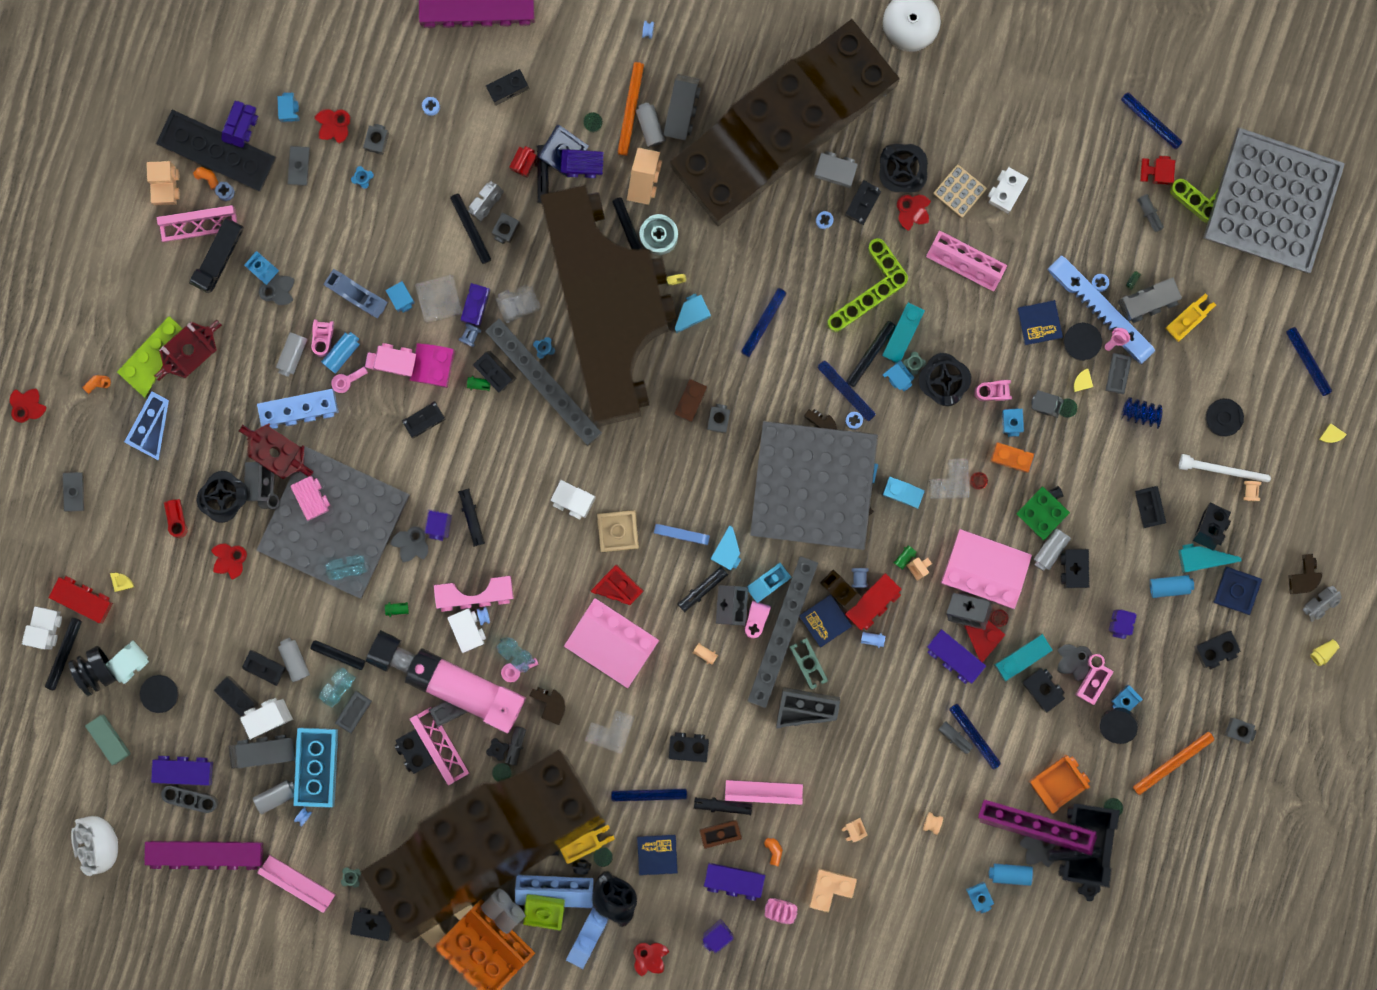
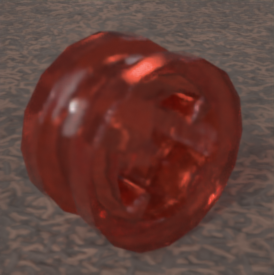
M982 472L974 473L970 477V485L974 489H983L988 483L987 476ZM975 476L984 479L982 480L984 482L983 485H975Z
M995 610L991 614V622L995 626L1002 627L1007 624L1009 618L1004 610ZM998 613H1002L1001 616L1004 615L1005 617L1001 624L994 620V616H998Z

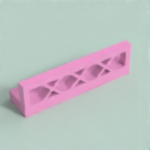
M231 205L157 217V224L160 226L162 242L217 234L219 229L216 228L218 225L221 227L220 222L224 217L232 216V221L236 223L237 218L235 207ZM210 219L216 223L211 230L206 231L201 227L205 220ZM192 222L197 227L192 233L187 234L182 229L186 223ZM173 225L178 229L174 236L166 237L165 226Z
M940 230L926 255L927 258L993 292L1007 267L1006 264ZM939 239L946 241L948 245L939 242ZM957 249H962L965 253L962 254ZM977 257L981 259L982 262H978L974 258ZM991 266L1000 269V272L993 270Z
M430 707L410 718L449 786L468 775L469 771L443 726L437 729L434 728V720L431 727L424 725L420 718L429 713V709L432 708ZM433 730L442 733L441 743L432 740ZM442 747L452 750L451 760L442 757ZM452 763L460 765L464 771L455 778L450 771Z
M726 780L725 800L802 805L803 784Z
M271 855L268 856L264 865L257 872L323 913L328 909L336 895Z

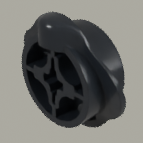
M891 144L886 146L880 156L879 173L884 187L892 192L913 193L922 190L927 181L928 160L925 152L919 146L913 144ZM907 154L912 157L902 160L896 156ZM892 160L894 162V165L896 166V169L893 171V175L890 177V175L888 174V166ZM917 160L919 163V171L915 176L911 171V168L914 165V162ZM899 164L903 167L907 165L908 172L901 170ZM901 177H907L910 181L898 182L895 180H898Z
M938 353L931 357L927 365L922 369L918 381L922 392L942 406H953L960 401L963 394L970 387L971 373L967 366L959 362L954 356L947 353ZM946 364L953 365L958 370L959 375H950ZM940 365L939 375L930 379L932 371ZM944 374L946 377H949V380L946 381V385L944 382L940 381L942 378H944ZM960 380L958 388L950 394L951 384ZM940 384L944 395L937 394L931 385Z
M218 471L212 474L205 485L199 490L196 498L197 506L201 512L209 516L213 521L225 523L233 519L238 510L245 504L248 491L245 484L233 474L227 471ZM224 483L234 486L236 492L225 490ZM217 485V489L214 492L209 493L210 490ZM221 494L225 495L223 496V500L219 499L221 497ZM231 501H235L234 504L227 509L228 503ZM208 502L218 503L220 510L212 509Z
M605 871L595 882L592 903L600 915L616 922L620 927H625L634 916L637 895L630 884L613 876L609 871Z

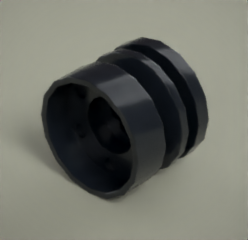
M95 646L86 652L87 662L81 656L77 657V662L75 660L68 662L75 683L87 696L93 694V689L96 692L100 691L98 681L104 686L117 681L105 666L109 659L99 646Z

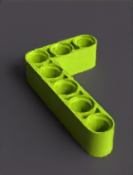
M1184 179L1176 180L1170 187L1171 195L1199 219L1208 223L1209 218L1205 215V209L1212 210L1218 189L1208 199ZM1176 184L1183 185V193H1178L1176 191ZM1190 197H1197L1199 200V204L1192 205L1190 203Z
M873 239L868 246V252L885 275V278L829 317L827 326L832 332L843 330L906 285L908 281L907 273L882 239ZM875 243L880 244L882 251L879 253L874 252L872 245ZM890 259L893 262V267L885 268L883 261ZM895 275H902L904 282L902 284L895 283ZM881 285L886 286L889 290L888 294L881 295L878 292V287ZM869 296L872 298L873 304L866 306L863 304L862 299ZM850 307L855 308L857 315L850 317L847 314V309ZM832 319H840L842 325L839 328H834L831 325Z

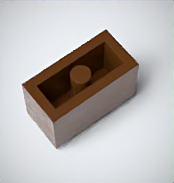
M689 379L674 415L692 423L707 390V386Z
M737 819L700 829L704 849L742 839Z

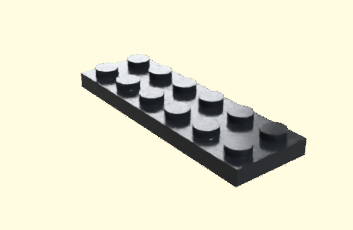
M171 110L156 145L261 192L276 160L275 156L247 143L241 148L223 142L221 140L222 132Z

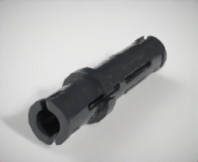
M537 145V162L535 163V167H537V203H542L540 195L549 193L550 165L538 158L544 145Z
M470 488L458 491L463 507L461 510L466 517L473 547L485 544L475 511L477 507L476 504H473Z
M720 566L694 590L691 589L690 593L677 605L685 613L696 602L702 601L701 598L728 574Z
M695 797L694 809L711 810L712 813L720 811L751 816L752 803L716 800L714 797L712 799Z

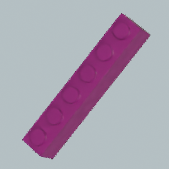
M419 0V23L424 25V28H435V25L453 28L454 25L461 24L462 27H473V24H481L482 27L500 24V26L506 27L511 26V23H519L520 26H530L531 23H535L534 0Z
M985 799L978 816L980 823L1088 855H1092L1097 838L1094 831Z
M146 841L144 865H150V869H161L163 865L169 866V869H181V866H188V869H200V866H208L210 870H217L219 866H227V870H238V866H246V870H258V866L263 865V842Z

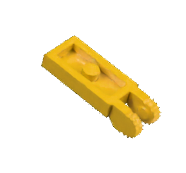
M1206 293L1187 307L1165 328L1177 342L1207 316L1206 314L1216 306L1214 302L1210 303L1204 311L1198 307L1207 299L1208 295Z
M605 825L595 831L592 830L560 849L566 863L569 864L615 840L614 836H608L599 842L596 836L610 829L609 825Z

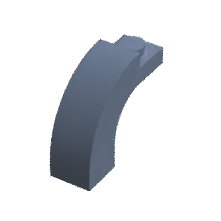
M335 269L332 270L323 284L377 319L383 313L388 303Z

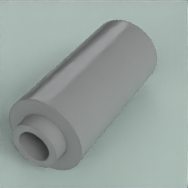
M649 102L639 105L636 113L647 147L657 146L666 142L654 105H650Z
M291 332L289 333L276 366L279 369V374L287 377L290 374L294 375L307 342L306 338Z
M1055 528L1033 559L1036 562L1035 566L1042 571H1045V569L1050 570L1071 538Z
M291 638L281 641L278 650L292 683L309 676L310 673L296 640L291 641Z
M285 780L253 797V801L260 814L262 815L293 799L294 782Z

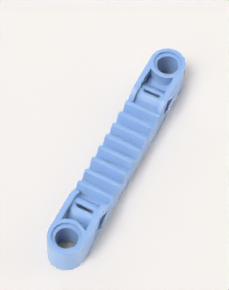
M1060 256L1048 268L1049 273L1068 292L1077 293L1076 297L1083 296L1081 302L1088 301L1087 308L1094 307L1093 314L1099 312L1097 318H1104L1103 324L1109 323V330L1124 328L1132 335L1131 340L1122 347L1138 363L1143 364L1155 352L1154 347L1065 257ZM1077 279L1078 286H1071L1072 280Z

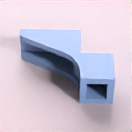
M594 906L566 961L581 969L584 968L609 920L600 915Z

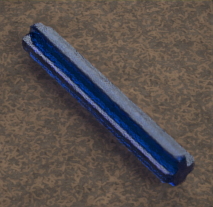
M1129 92L1121 98L1124 104L1174 149H1177L1182 144V140Z
M778 288L741 350L743 355L751 356L786 296V291Z
M1293 327L1287 330L1286 333L1322 396L1330 394L1332 389L1297 328Z
M826 360L818 365V369L867 421H870L876 415Z
M958 704L949 708L950 712L991 768H998L1001 762Z
M686 789L611 792V800L613 802L687 799Z

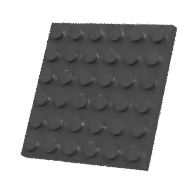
M1237 128L1203 238L1306 273H1311L1345 163L1242 128Z
M763 421L750 536L864 550L878 435Z
M305 446L304 465L314 471L311 475L314 479L318 478L322 489L319 490L322 496L326 495L330 502V506H328L329 511L307 521L290 486L308 476L301 472L292 474L257 551L361 599L410 495Z

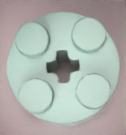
M662 214L652 215L640 227V240L646 250L649 249L651 254L664 255L676 246L678 229L669 217ZM658 230L661 231V234H664L661 236V239H657V236H654Z
M132 640L105 666L119 683L125 684L132 678L135 669L139 672L149 661L147 660L148 656Z

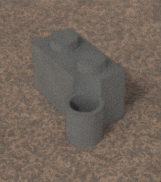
M245 462L244 484L248 491L246 501H258L261 509H276L279 505V498L276 494H273L274 473L257 462Z

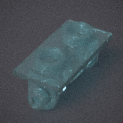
M358 554L346 557L347 564L343 563L342 558L329 561V563H326V573L329 579L340 580L345 576H358L363 572H367L364 556Z
M507 637L499 640L502 643H499L496 647L498 653L507 661L513 656L514 659L511 664L520 672H527L530 668L528 665L536 662L528 651L522 650L517 646L518 643L514 639Z
M343 667L341 670L338 669L330 679L335 685L332 686L330 683H327L320 692L319 698L323 703L333 707L334 704L339 702L345 690L351 687L356 677L348 673Z

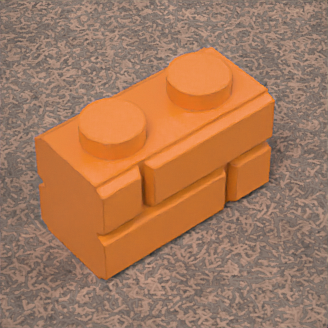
M997 442L990 462L1028 473L1034 454Z

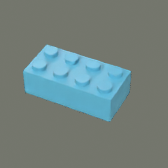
M297 728L294 806H335L338 729Z

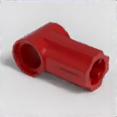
M181 499L164 502L168 532L176 538H183L188 532V527L185 524ZM177 524L182 525V531L179 534H175L173 531L174 526Z

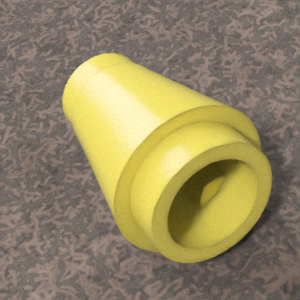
M1332 639L1314 649L1310 656L1318 666L1326 665L1340 647Z

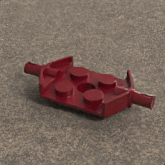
M217 319L209 327L190 322L159 349L163 366L154 377L160 381L170 373L186 379L187 376L217 351L213 334L222 324ZM187 344L194 348V352L191 355L183 353L182 349Z
M270 423L255 431L250 430L244 425L238 430V432L248 437L247 456L280 478L285 479L296 472H301L309 477L314 472L304 465V446H298L269 427ZM271 448H274L278 451V457L271 456Z

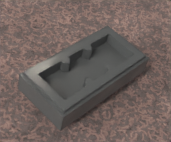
M290 146L288 185H308L309 147Z
M1112 353L1105 391L1125 394L1132 360L1131 356Z
M82 472L63 473L64 512L84 511Z
M355 691L335 724L352 733L372 700Z
M446 701L429 709V713L437 727L467 713V711Z

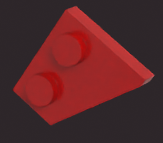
M616 564L591 592L631 605L644 590Z
M989 620L985 630L964 625L978 659L982 663L1006 635Z

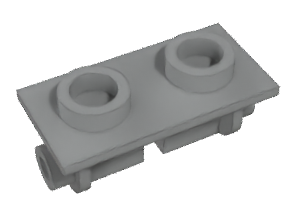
M492 181L489 184L486 183L479 193L484 198L481 200L476 197L469 206L468 212L479 221H482L489 214L493 205L500 200L504 191Z
M1333 585L1331 587L1328 586L1318 594L1322 601L1319 602L1314 597L1304 605L1305 608L1302 610L1306 615L1309 614L1311 622L1315 619H1321L1325 615V611L1330 607H1336L1340 603V599H1342L1340 591L1337 592Z

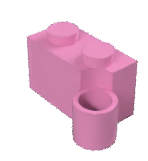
M382 343V346L377 347L376 354L368 352L365 368L411 377L416 354L412 353V349L401 347V350L393 349V345Z
M1093 654L1088 658L1090 670L1075 694L1091 705L1096 703L1113 674L1112 670L1104 666L1105 660L1099 654ZM1095 656L1101 660V664L1098 667H1094L1091 663L1092 658Z

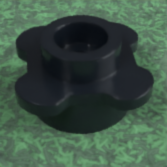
M497 738L491 740V746L486 750L488 756L496 757L498 761L504 759V753L509 749L507 743H501Z
M577 859L573 861V872L586 875L591 869L592 864L585 859Z
M1083 884L1081 887H1078L1077 891L1080 895H1084L1087 901H1093L1096 894L1101 891L1100 886Z

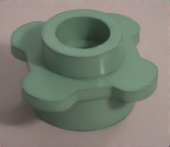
M912 352L911 356L903 361V364L911 370V374L916 375L921 367L926 366V361L921 359L917 352Z
M348 867L342 870L343 879L341 884L357 888L360 885V870H351Z

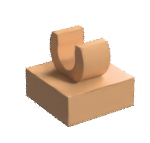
M918 557L906 566L918 581L929 573L927 567L932 563L929 558L921 561Z
M861 818L851 821L842 828V831L848 830L850 834L846 841L852 840L856 842L868 836Z

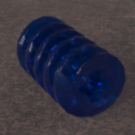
M1128 397L1122 409L1121 420L1126 415L1128 422L1134 417L1136 424L1139 419H1142V425L1149 421V427L1156 423L1157 429H1159L1163 415L1162 405L1159 404L1155 409L1154 403H1150L1147 407V401H1143L1140 405L1139 399H1136L1133 403L1132 397Z

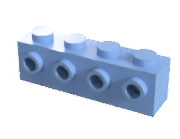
M333 389L257 404L261 427L270 423L269 427L272 429H277L279 424L285 423L286 426L296 425L299 420H304L305 423L316 420L315 417L323 416V419L335 417L334 413H339Z
M516 876L515 904L525 905L526 895L531 894L564 899V907L592 908L594 878Z

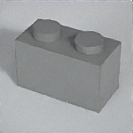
M828 151L825 154L821 153L814 177L851 188L858 165L854 163L855 160L848 157L840 159L836 157L835 153Z

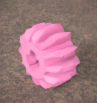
M771 898L766 903L765 916L776 922L792 924L796 919L798 908L790 902Z

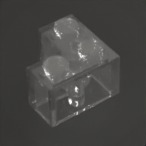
M524 285L519 287L516 293L507 290L498 294L499 297L496 298V302L506 324L542 309L532 286Z
M949 459L947 461L948 479L929 480L930 500L970 497L968 459Z
M616 710L610 728L591 722L585 741L622 754L635 716Z

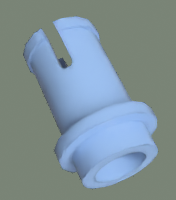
M863 631L861 644L875 645L878 648L884 647L886 636L882 635V633L879 635Z

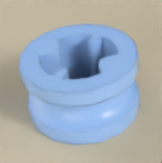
M644 21L642 38L648 36L649 39H652L654 22L647 23V21Z
M428 97L424 99L422 108L426 114L433 116L439 112L440 105L436 98ZM429 102H433V104L436 103V106L433 107L432 111H429V108L426 109V106L429 105Z
M827 211L820 212L816 217V224L821 229H827L833 223V216ZM822 215L829 217L828 225L820 223Z
M1097 274L1092 280V285L1099 292H1103L1109 286V279L1104 274ZM1101 278H1103V283H1106V285H1101L1100 288L1097 287V283H1095V280H1100Z
M851 412L846 417V425L851 429H858L863 423V417L858 412ZM854 415L858 416L857 419H860V423H856L855 426L851 425L852 422H849V418H853Z
M484 607L483 610L477 609L480 625H483L485 622L489 624L490 618L487 607Z
M304 807L294 821L299 822L302 827L312 812H307Z

